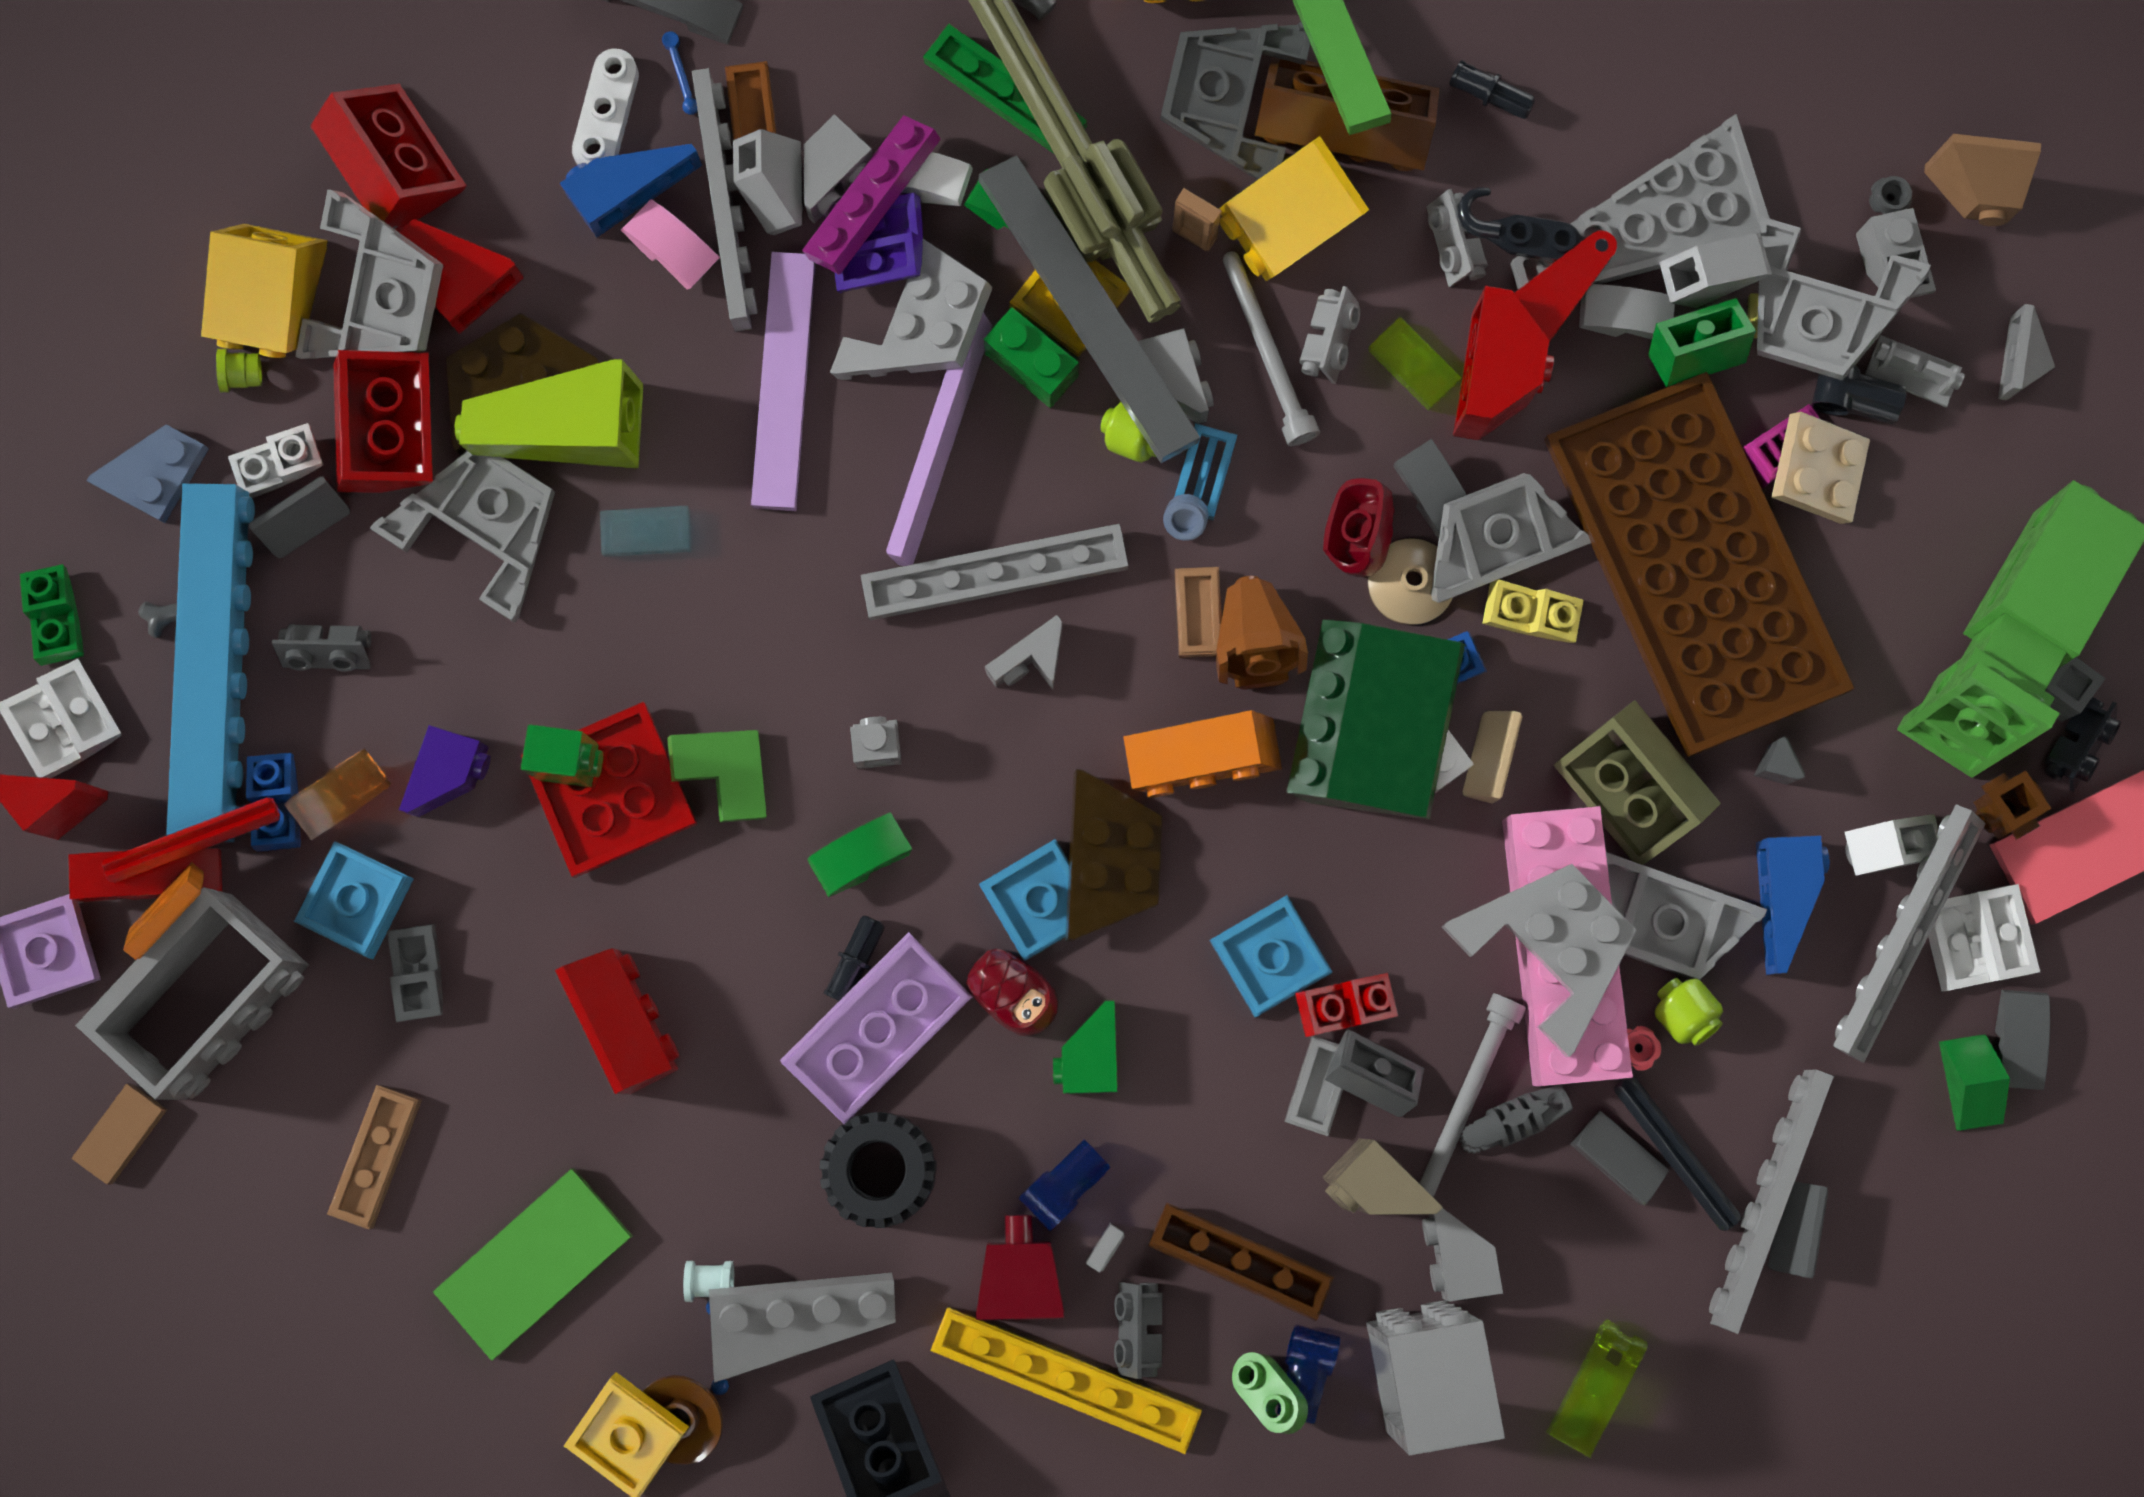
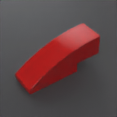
M203 849L117 883L107 880L102 869V861L125 851L68 854L69 899L75 901L90 902L158 898L191 862L204 872L202 888L205 887L223 892L221 849Z

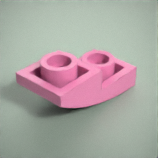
M652 199L621 229L651 261L657 259L687 290L720 258L684 223Z

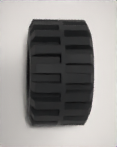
M885 1112L859 1115L841 1125L834 1132L835 1134L831 1140L827 1141L823 1149L825 1150L823 1159H820L819 1169L822 1170L821 1187L825 1189L828 1196L827 1201L831 1207L834 1206L840 1212L839 1215L845 1220L849 1219L855 1222L856 1225L865 1228H886L902 1223L916 1214L929 1199L928 1197L936 1181L937 1163L933 1154L934 1149L931 1142L925 1137L924 1132L918 1126L911 1123L910 1120ZM874 1142H883L895 1147L901 1153L906 1166L905 1178L901 1186L894 1193L885 1197H873L865 1194L857 1187L852 1176V1164L856 1154L864 1146Z

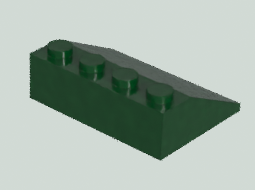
M1322 620L1287 793L1311 804L1430 820L1465 644L1364 623Z

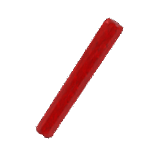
M266 797L106 858L102 861L104 875L109 882L117 883L266 826L280 819L278 806L274 799Z

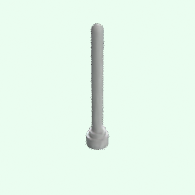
M1233 251L1227 252L1223 257L1224 266L1285 413L1283 418L1285 426L1282 427V432L1288 446L1301 445L1316 438L1321 432L1315 417L1309 415L1306 409H1301L1239 255Z
M1493 993L1486 1008L1490 1012L1487 1018L1490 1021L1489 1027L1419 1183L1432 1197L1435 1195L1506 1031H1512L1515 1023L1520 1024L1526 1011V1007Z

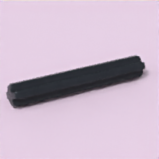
M1633 1076V1078H1624L1614 1087V1092L1716 1226L1722 1231H1727L1737 1225L1742 1219L1741 1214L1638 1079Z

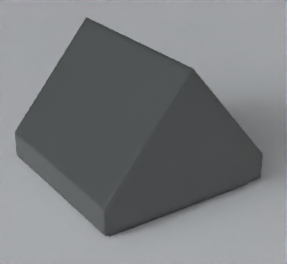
M1785 737L1767 745L1754 774L1755 777L1785 785L1805 777V772L1788 738Z

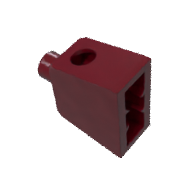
M1005 1215V1242L987 1243L976 1320L1064 1318V1306L1051 1241H1033L1032 1215Z

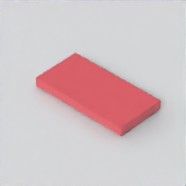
M2144 770L2037 821L2040 825L2038 828L2017 840L2013 834H2010L1989 845L2010 886L2019 884L2026 916L2031 925L2037 924L2144 871Z

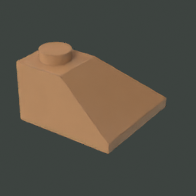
M1952 134L1925 164L1924 173L1963 218L1979 220V223L1984 226H2001L2008 223L2023 208L2041 153V143Z

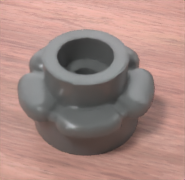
M1898 176L1881 178L1871 187L1872 195L1869 197V203L1875 212L1887 214L1910 208L1912 190L1905 179ZM1890 194L1894 200L1888 201L1886 196Z

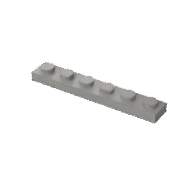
M709 68L692 71L729 318L735 332L752 329L750 315L757 314V304L754 289H746L744 273L751 272L747 246L739 247L737 232L745 231L741 206H733L731 191L738 190L733 180V164L727 165L725 150L732 149L728 123L720 124L718 110L726 109L724 92L721 82H713Z
M1120 524L862 574L861 581L868 616L871 621L1127 570L1128 561Z
M1956 804L1951 815H1947L1940 823L1937 832V843L1931 854L1925 856L1917 870L1918 880L1911 894L1906 895L1901 900L1896 913L1897 921L1890 935H1886L1880 941L1876 951L1877 960L1870 974L1864 976L1856 989L1857 1000L1849 1015H1845L1836 1028V1041L1833 1046L1862 1063L1865 1062L1986 824L1972 810Z
M1817 1069L1804 1070L1803 1075H1797L1790 1087L1788 1099L1793 1102L1787 1118L1782 1117L1774 1130L1772 1140L1777 1145L1771 1160L1766 1159L1759 1170L1757 1184L1761 1187L1755 1203L1750 1202L1743 1213L1741 1227L1745 1228L1739 1246L1733 1245L1727 1256L1725 1270L1729 1271L1724 1287H1718L1711 1299L1709 1313L1713 1314L1710 1324L1736 1334L1739 1333L1834 1077Z

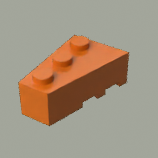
M1253 710L1123 736L1132 789L1147 792L1148 798L1173 794V787L1190 785V789H1201L1217 785L1216 780L1233 778V781L1247 780L1259 777V773L1282 770L1274 719Z

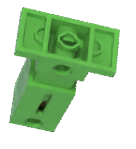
M2075 480L2032 514L1963 632L1964 635L1972 639L1963 657L1938 675L1924 701L1903 717L1897 730L1973 778L2051 729L2060 713L2050 707L2055 697L2045 692L2055 672L2080 655L2144 542V524L2139 522L2129 511L2119 509L2101 498L2093 488L2081 485Z

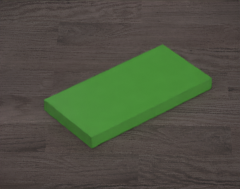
M572 1168L437 1287L433 1293L489 1359L493 1361L633 1236L575 1168Z

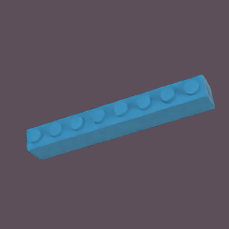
M182 483L167 835L240 808L236 806L237 788H240L243 782V766L238 761V748L245 738V722L240 717L241 699L246 697L247 678L245 673H242V656L246 655L249 649L248 631L244 629V611H248L251 604L250 588L246 585V567H250L253 560L252 544L247 540L248 524L254 520L255 506L252 497H249L250 492L236 484ZM235 837L224 842H234Z

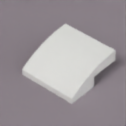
M78 659L36 678L37 685L0 702L2 717L36 776L40 778H53L97 753L121 736L120 730Z
M2019 884L1947 899L1928 936L1941 991H1949L2040 972Z

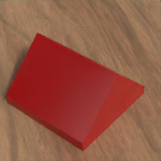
M0 774V803L21 829L25 832L55 840L63 837L108 800L109 791L76 780Z

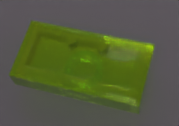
M1401 317L1368 348V351L1428 411L1461 379Z

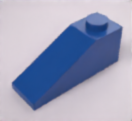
M692 144L596 158L588 164H578L567 173L566 179L560 182V185L567 198L597 238L643 207L650 199L653 200L700 168L702 163L697 150Z
M1821 836L1766 838L1756 842L1760 903L1762 908L1767 909L1765 916L1762 918L1766 975L1787 973L1824 884V873H1827L1829 870L1830 860L1827 847L1822 846Z

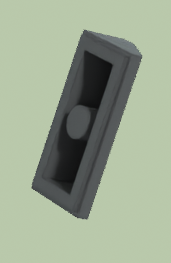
M320 476L251 521L248 526L270 552L280 559L349 515L351 511L341 494L337 492V488L325 477Z
M1348 1029L1344 1033L1329 1065L1325 1080L1397 1117H1402L1417 1106L1425 1068Z
M1600 1110L1570 1144L1639 1205L1645 1206L1651 1200L1669 1172L1663 1164Z
M1794 1182L1771 1244L1768 1263L1771 1270L1812 1279L1813 1276L1815 1277L1829 1191L1827 1187Z

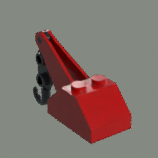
M1477 187L1469 190L1461 198L1458 205V218L1462 227L1469 234L1487 239L1511 255L1552 261L1554 263L1515 293L1508 289L1485 286L1472 312L1453 436L1478 441L1526 408L1536 393H1542L1544 383L1549 382L1551 379L1554 365V356L1547 355L1550 341L1617 250L1615 237L1603 230L1596 231L1588 237H1583L1569 223L1524 215H1513L1493 221L1479 220L1472 214L1471 206L1475 199L1491 194V189L1488 187Z

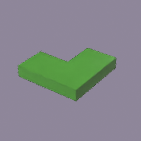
M758 730L680 734L668 737L672 782L716 779L720 823L762 820L767 817Z

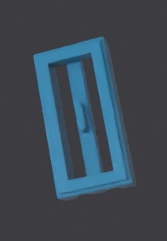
M1195 423L1194 428L1199 434L1200 439L1201 435L1209 437L1193 494L1199 499L1203 495L1218 440L1226 442L1208 506H1206L1209 513L1208 519L1213 520L1237 435ZM1199 442L1188 448L1174 497L1185 494Z

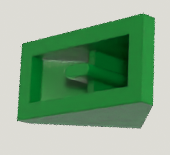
M1986 1034L1939 1041L1956 1131L2004 1124L2010 1077Z

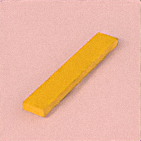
M947 1307L930 1350L1183 1454L1187 1452L1202 1409L983 1320H976V1317L951 1307Z

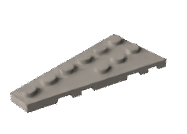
M1737 114L1724 121L1721 126L1706 136L1704 134L1672 158H1667L1612 194L1609 199L1597 207H1592L1580 215L1577 220L1570 224L1583 237H1588L1600 230L1607 231L1615 237L1617 250L1610 262L1593 282V284H1604L1660 269L1659 262L1696 245L1754 233L1760 234L1762 217L1770 218ZM1522 256L1514 258L1510 266L1517 289L1519 290L1554 262Z

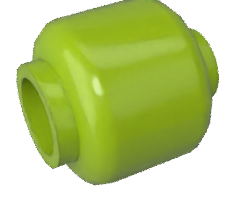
M1122 402L1115 408H1109L1105 412L1101 422V432L1105 433V444L1109 451L1139 463L1149 460L1151 456L1156 457Z
M1675 978L1663 986L1657 993L1661 1001L1656 1006L1655 1016L1679 1044L1692 1042L1695 1046H1698L1709 1039L1723 1025L1719 1020L1723 1013L1722 1005L1699 979H1689L1682 983L1678 978Z

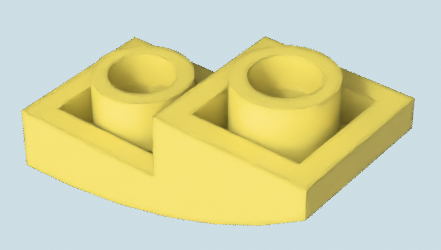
M1498 579L1490 582L1482 624L1525 635L1574 643L1577 639L1584 600L1549 589L1533 590Z

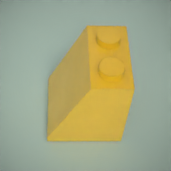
M1320 136L1219 208L1222 216L1220 218L1222 229L1230 239H1238L1246 251V254H1244L1246 264L1256 276L1262 275L1265 281L1282 272L1369 211V208Z
M240 224L211 231L201 336L217 339L216 345L222 348L243 349L244 345L259 348L260 355L273 358H284L286 353L297 350L302 319L310 318L328 240L249 224Z

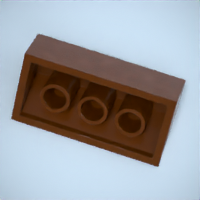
M1272 57L1255 136L1263 137L1272 144L1283 145L1289 142L1303 146L1308 145L1320 136L1330 151L1347 154L1349 158L1358 162L1376 160L1389 163L1393 168L1402 171L1424 170L1436 125L1440 88L1375 75L1391 111V122L1349 135L1319 63L1306 61L1304 65Z

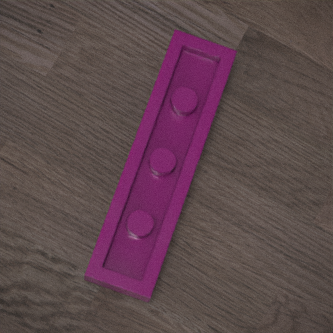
M902 116L802 251L809 260L839 275L842 273L941 140L935 129L907 116Z

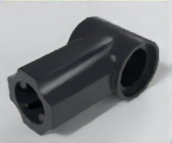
M1854 366L1843 381L1819 374L1811 407L1818 412L1828 415L1846 416L1854 414L1893 425L1898 421L1899 415L1904 408L1907 395L1905 392L1906 386L1860 374V369Z

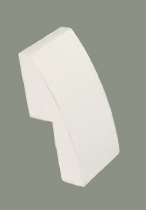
M931 152L902 193H915L920 196L922 203L961 206L973 168L970 164Z
M308 423L266 437L267 443L228 456L237 485L250 492L249 497L252 498L287 485L324 465Z

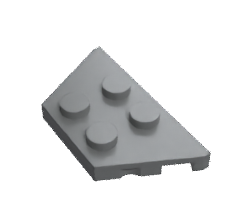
M1520 474L1445 503L1431 590L1432 600L1438 603L1590 544L1589 535L1585 531L1580 530L1566 516L1567 512L1556 501L1551 500L1545 494L1544 488L1530 474Z
M1606 852L1612 905L1636 929L1624 954L1625 956L1690 979L1700 980L1766 914L1767 909Z

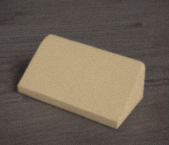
M1487 711L1483 713L1471 756V761L1474 765L1467 772L1463 788L1464 796L1492 804L1503 797L1523 717L1520 712Z

